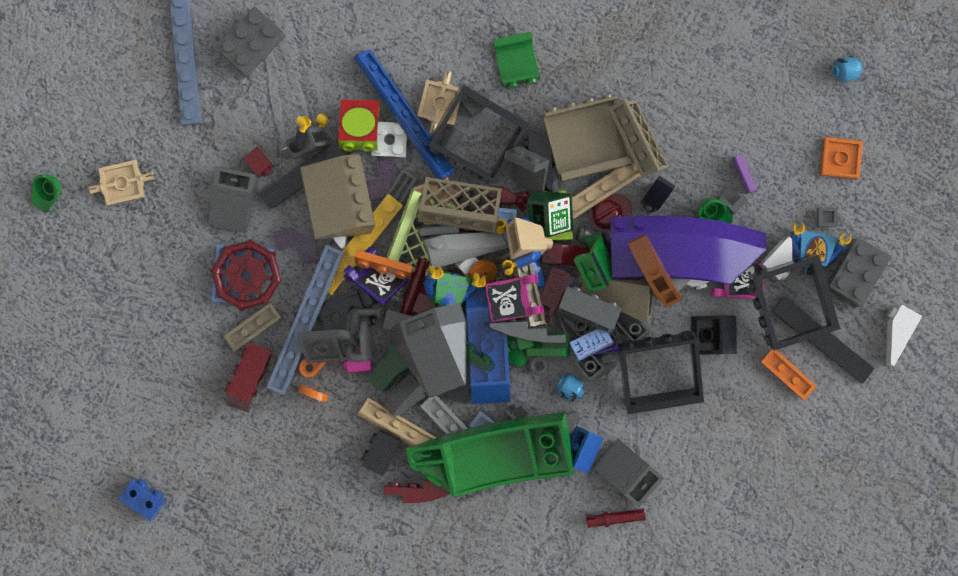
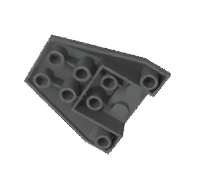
M460 303L430 309L398 322L389 330L396 351L430 398L466 385V320Z
M620 312L614 330L608 334L613 344H617L625 340H642V338L648 335L649 330L640 320ZM560 314L558 317L564 333L570 334V342L596 330L587 326V323L582 321H571V317ZM570 347L577 367L589 381L608 374L620 364L618 352L611 351L595 356L592 354L578 361Z

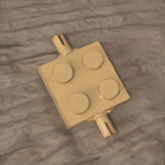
M444 71L442 81L426 80L417 117L431 122L429 134L434 132L433 128L434 130L436 129L459 87L449 83L452 75L450 71ZM460 101L446 125H455Z
M137 160L98 168L100 184L89 186L90 194L102 192L107 206L145 198L144 181L154 180V173L142 174Z

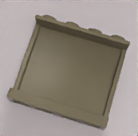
M612 94L602 96L601 100L594 101V98L583 101L581 105L576 106V103L565 105L564 109L558 110L555 107L546 110L542 120L559 183L635 164L608 109L617 104L619 95L613 97Z

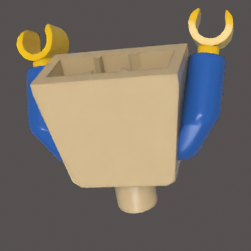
M515 217L514 219H509L508 222H505L503 219L497 220L496 233L503 234L506 231L511 259L515 260L514 262L510 260L503 262L502 268L506 266L511 267L504 271L505 275L512 274L515 267L521 268L540 259L546 249L550 250L553 246V240L545 238L543 227L531 222L526 217Z

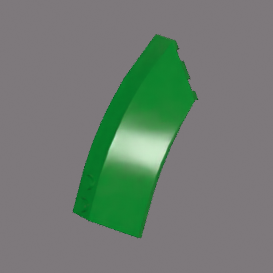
M565 412L486 424L450 433L406 448L410 468L416 472L420 471L438 487L442 486L454 498L492 487L574 474L569 428Z

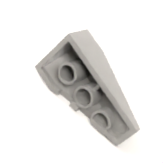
M496 231L495 233L459 232L431 235L422 238L431 266H434V268L507 248L503 235L497 234Z

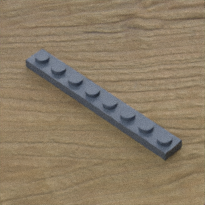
M170 0L181 125L202 124L190 0Z
M329 245L325 246L266 388L283 395L286 394L303 354L297 340V335L299 332H312L345 252Z

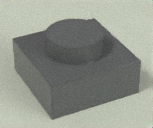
M818 207L817 227H838V207Z

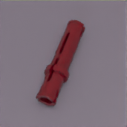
M418 257L403 305L400 309L401 313L412 315L422 282L426 279L425 274L430 261Z
M644 508L614 513L603 512V514L586 516L588 528L598 526L609 527V525L646 520Z

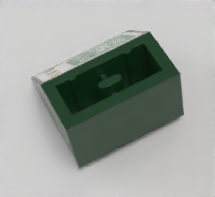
M535 190L528 199L529 220L543 227L545 237L573 230L572 194Z

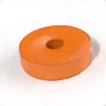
M481 259L470 268L468 277L473 280V275L478 273L480 279L482 276H485L486 284L491 283L497 275V266L490 259Z
M300 384L297 391L323 402H327L329 396L324 392Z

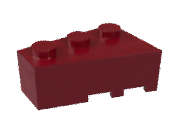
M251 342L248 348L244 347L240 356L242 358L240 365L236 364L232 373L234 375L232 382L228 381L224 390L228 405L249 413L253 396H256L258 392L257 387L261 379H263L271 360V350Z

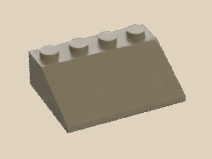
M360 154L339 156L300 167L314 240L370 234L372 232L375 221Z

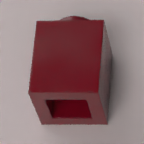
M257 146L243 158L259 178L262 176L267 177L273 171V163Z

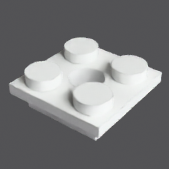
M378 122V150H373L371 156L406 158L407 135L399 123ZM386 136H394L395 142L392 145H387L384 142Z

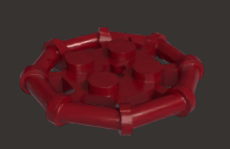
M253 239L230 246L225 245L213 268H210L217 298L230 303L238 308L239 311L270 303L271 296L278 284L282 282L275 252H271L255 243ZM247 249V255L235 257L234 252ZM253 250L264 256L261 261L252 256ZM229 257L232 261L228 265L227 270L221 269ZM268 262L272 276H267L264 265ZM244 270L251 272V276H249L247 281L241 277ZM220 274L226 275L229 286L223 288ZM266 280L271 281L267 290L263 293L261 291L263 284ZM231 290L238 292L239 294H241L240 300L229 295L228 293ZM257 293L259 298L246 301V295Z

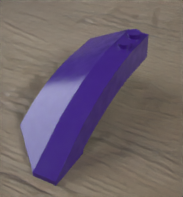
M679 216L610 217L612 279L645 278L628 246V242L646 234L663 262L670 278L710 281L730 284L731 286L741 273L750 268L754 261L767 251L766 233L727 222Z

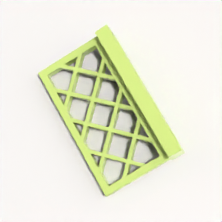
M411 189L386 258L399 262L401 254L409 252L413 261L406 264L411 265L414 263L416 267L418 258L414 259L410 250L421 246L425 255L419 258H427L430 261L424 249L423 241L421 242L417 233L418 229H415L413 225L414 219L419 217L417 211L420 207L423 193ZM430 199L432 206H434L433 202L435 201L433 199ZM447 203L444 205L450 207V209H454L456 207L454 204ZM416 234L419 243L409 247L406 242L407 237ZM431 263L428 265L425 276H428L430 273L429 267Z

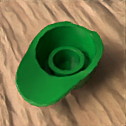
M42 174L36 176L33 180L31 200L35 207L48 213L60 196L61 185L59 180L53 175Z
M706 198L698 206V217L701 219L732 223L733 216L728 207L717 198Z

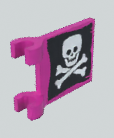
M754 261V264L744 273H741L731 286L730 284H723V289H711V297L755 299L753 291L751 292L748 287V275L764 270L758 265L761 261ZM763 279V280H760L762 290H764V279Z
M533 274L485 284L492 323L544 313L543 305L531 307L527 284L537 283V275Z

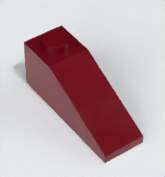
M553 244L550 250L546 249L542 254L541 264L577 267L574 262L575 257L589 253L590 249L587 247Z

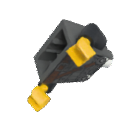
M320 113L315 120L320 124L319 127L307 129L311 125L310 119L305 115L303 117L299 116L296 124L300 126V129L297 130L296 136L285 141L287 147L282 149L284 158H302L330 145L324 127L329 122L328 117Z

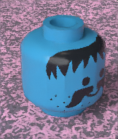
M854 56L838 58L832 67V74L840 82L857 80L862 73V63Z
M572 374L562 375L555 387L558 389L557 394L569 402L575 401L576 398L580 400L585 392L582 388L584 385L583 381Z

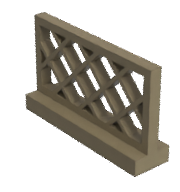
M624 99L609 107L612 118L641 177L643 178L649 174L669 168L637 101Z
M426 177L419 207L418 221L495 233L502 189ZM428 185H437L440 189L432 192ZM452 187L456 188L459 192L451 195L447 189ZM471 190L475 191L478 195L470 198L466 192ZM443 192L448 198L440 201L436 196ZM489 193L497 194V198L489 201L485 195ZM462 195L467 201L459 204L455 199ZM482 198L486 204L479 208L475 201ZM433 199L437 204L431 206L425 205V202ZM449 202H452L456 207L454 209L446 208L444 205ZM471 205L475 210L470 212L465 211L463 208ZM490 207L494 215L484 214L483 210Z
M510 252L491 259L497 266L496 282L534 274L531 263L521 268L515 267L510 278L505 275L504 271L511 267L506 266L501 270L499 261L502 264L506 260L514 262L515 260L511 259ZM537 283L527 284L530 306H542ZM544 313L515 318L516 321H528V328L546 324Z

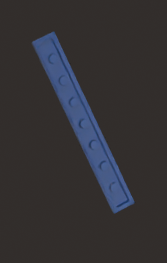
M369 49L355 55L354 60L436 178L445 179L453 175L455 170L446 160L444 154L440 153L438 156L429 150L431 147L427 145V142L431 137L372 51Z

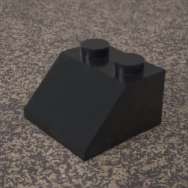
M691 316V332H695L698 338L700 355L737 354L736 316Z

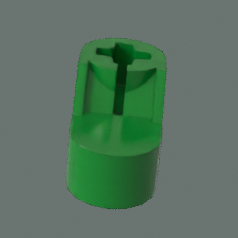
M507 336L508 361L514 367H523L527 362L525 352L519 349L514 337Z

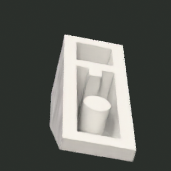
M904 305L893 307L888 314L890 318L887 322V366H895L922 317Z

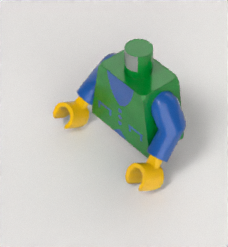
M430 266V273L423 283L428 300L437 303V307L463 303L477 287L485 286L486 280L485 276H482L480 279L478 273H475L473 280H471V278L465 275L442 271L441 266H438L437 270L434 266Z

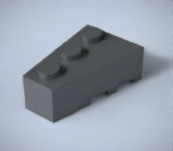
M567 286L554 315L559 317L560 314L571 317V321L576 322L579 320L587 323L589 327L611 333L614 330L622 308L617 307L618 305L612 301L604 302L600 300V297L595 294L589 293L587 295L582 293V290L578 287Z

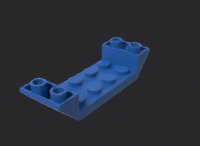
M476 288L466 299L468 342L475 345V350L482 354L483 352L489 355L495 366L491 371L486 372L470 363L472 404L511 402L507 336L484 327V323H492L486 288Z

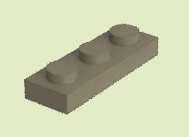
M270 302L224 335V338L234 352H236L281 320L282 317Z

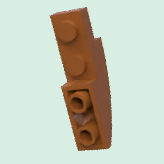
M646 234L628 242V246L643 275L663 306L667 308L681 301L682 296L664 268L663 262Z

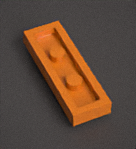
M356 251L355 263L359 267L365 269L370 267L382 274H394L399 279H411L412 265L364 251Z
M771 349L760 361L803 401L817 387L777 350Z

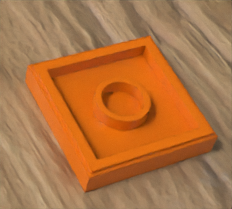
M824 137L820 176L858 180L863 141Z

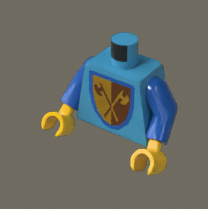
M796 222L792 223L794 230L791 235L793 256L799 259L811 254H817L820 256L823 268L831 265L841 255L846 244L851 242V234L846 239L842 238L844 231L840 232V240H838V237L806 231L803 222L799 228H796ZM805 266L804 275L813 277L810 266Z

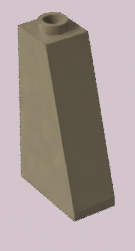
M580 276L579 286H581L582 293L587 295L589 293L595 294L604 302L612 301L618 305L617 307L622 308L621 312L647 323L652 316L654 292L646 278H611L607 288L589 292L582 276Z

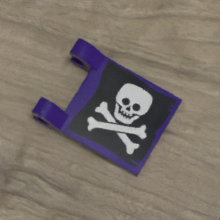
M369 247L365 251L367 253L379 256L372 247ZM351 266L344 269L346 273L344 278L347 281L355 283L381 305L385 304L408 282L407 278L399 279L394 274H382L370 267L368 269L364 268L358 274Z

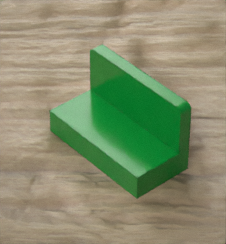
M547 333V335H565L566 343L533 341L534 346L527 348V356H570V334Z

